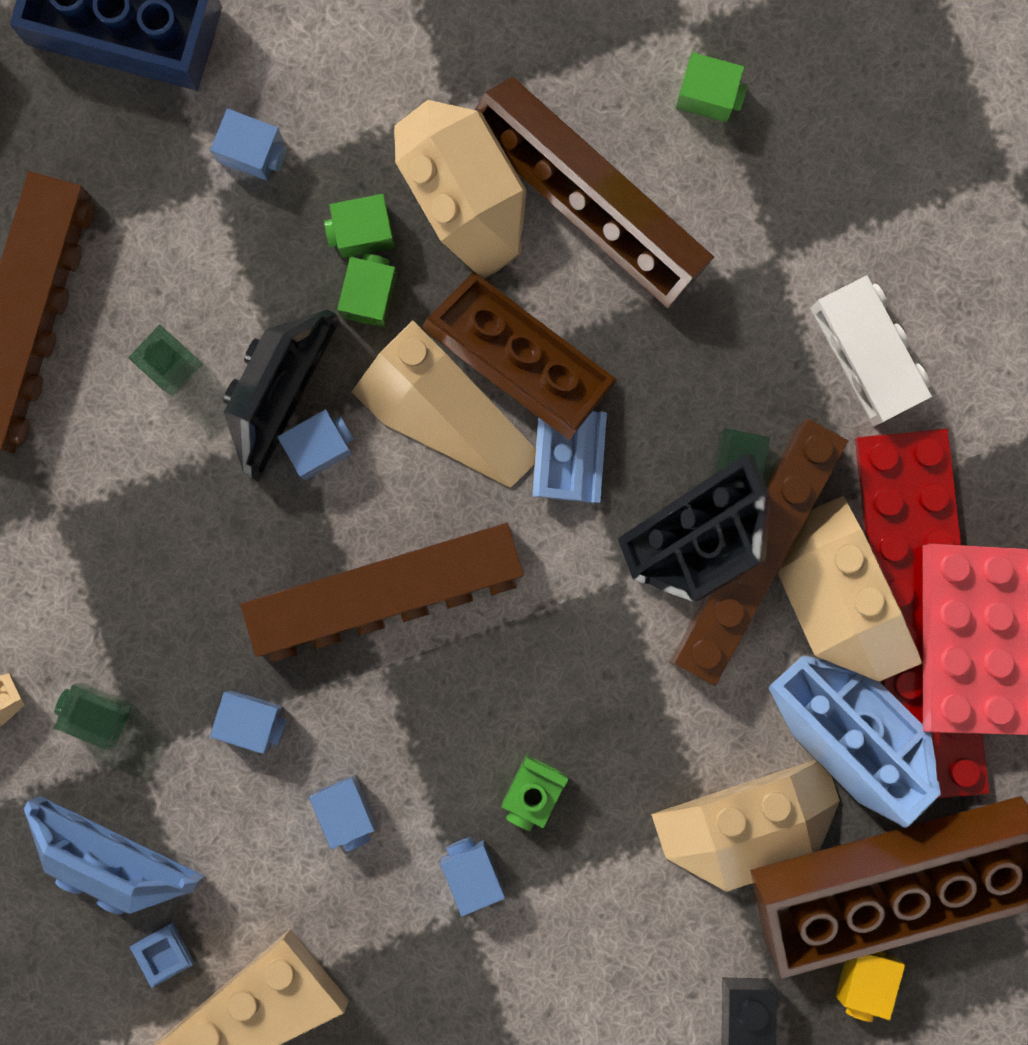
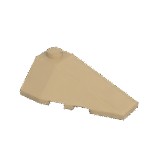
M414 321L404 328L378 354L352 390V393L384 425L509 488H512L535 465L536 448Z

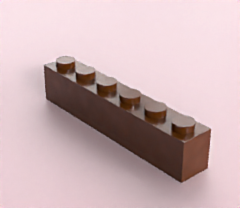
M513 76L485 92L475 110L481 111L514 170L667 308L671 306L695 282L714 259V256Z
M28 171L0 262V450L14 454L17 445H23L27 439L30 429V421L25 419L30 401L35 402L40 396L43 386V377L38 375L43 358H49L53 353L56 343V334L52 332L57 314L62 315L66 310L69 300V290L65 288L70 271L75 272L79 267L82 257V247L78 245L83 228L88 229L91 226L95 214V205L91 202L92 196L81 185Z
M808 418L798 424L766 483L770 494V509L765 562L702 600L671 657L670 663L710 685H717L849 440Z
M507 522L240 603L255 657L268 655L270 663L296 656L295 646L312 641L314 648L319 649L341 642L340 632L357 628L358 634L361 636L384 629L383 619L401 614L404 623L430 615L427 606L445 601L447 609L473 602L471 593L489 587L492 596L518 588L515 579L524 577Z

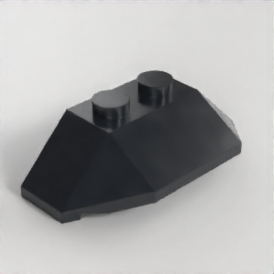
M328 309L266 329L261 339L255 338L249 345L244 357V363L248 365L240 380L233 379L225 392L223 403L227 404L224 410V415L243 473L256 481L260 480L279 442L277 436L283 434L340 322L336 313Z
M745 453L618 538L633 580L643 584H650L662 591L695 602L700 601L765 562L770 494L753 454Z

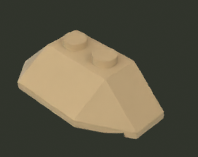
M432 100L425 101L394 126L395 163L440 241L476 274L485 279L521 255L522 242H520L524 224L526 189L481 111Z
M844 496L812 509L777 573L814 655L877 682L922 664L901 611L867 539Z
M813 760L651 815L665 858L727 892L752 884L750 872L752 869L820 851L840 800L831 774L817 760Z

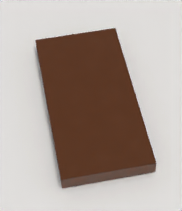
M475 272L426 319L422 330L568 440L573 437L617 381L615 377Z

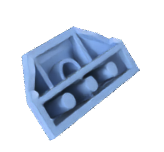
M802 656L769 686V690L791 734L858 803L906 828L941 794L939 781H937L936 761L931 732H923V724L880 682L828 661Z

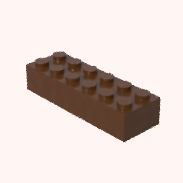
M1022 796L750 870L765 943L780 978L790 977L1028 911V804Z

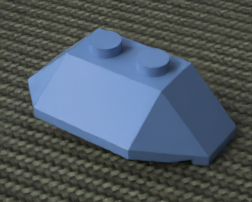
M42 796L28 800L24 807L44 872L56 878L55 884L67 892L81 894L83 891L97 898V904L108 912L119 915L123 914V912L131 914L187 894L201 885L205 877Z

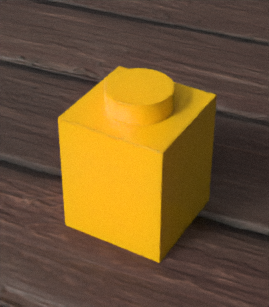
M877 952L845 961L835 995L841 1004L846 1007L845 1013L867 1022H873L874 1016L890 1020L905 964L894 955L884 952Z

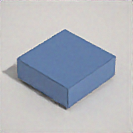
M173 922L130 946L151 988L195 963Z

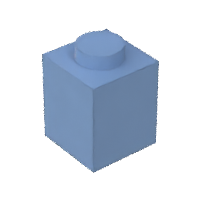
M227 108L210 151L217 162L268 181L271 171L278 172L282 167L287 146L283 145L284 139L278 127Z
M326 409L277 436L297 473L304 480L311 478L352 454L347 443L354 440L349 428L341 416L333 420Z
M232 690L224 692L210 738L264 754L270 750L271 744L279 746L287 725V719L280 717L283 706Z
M357 775L314 792L309 797L330 849L343 845L345 852L371 841L368 833L376 829L377 823Z
M468 837L446 847L448 855L441 858L440 866L461 917L505 899L504 887L484 840L474 844L472 837Z

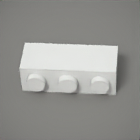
M866 275L819 299L811 307V310L874 427L932 396L928 390L931 384L926 371L920 364H914L907 351L909 341L904 330L899 324H893L885 309L888 307L884 292L879 285H872L869 277Z

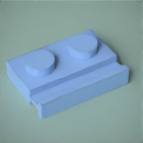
M592 412L570 440L538 417L532 497L600 503L607 412Z

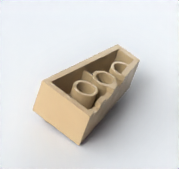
M289 929L154 1045H281L343 1014L349 1000L293 931Z

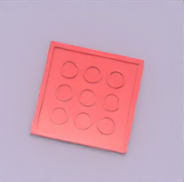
M946 544L923 545V732L1028 735V549Z

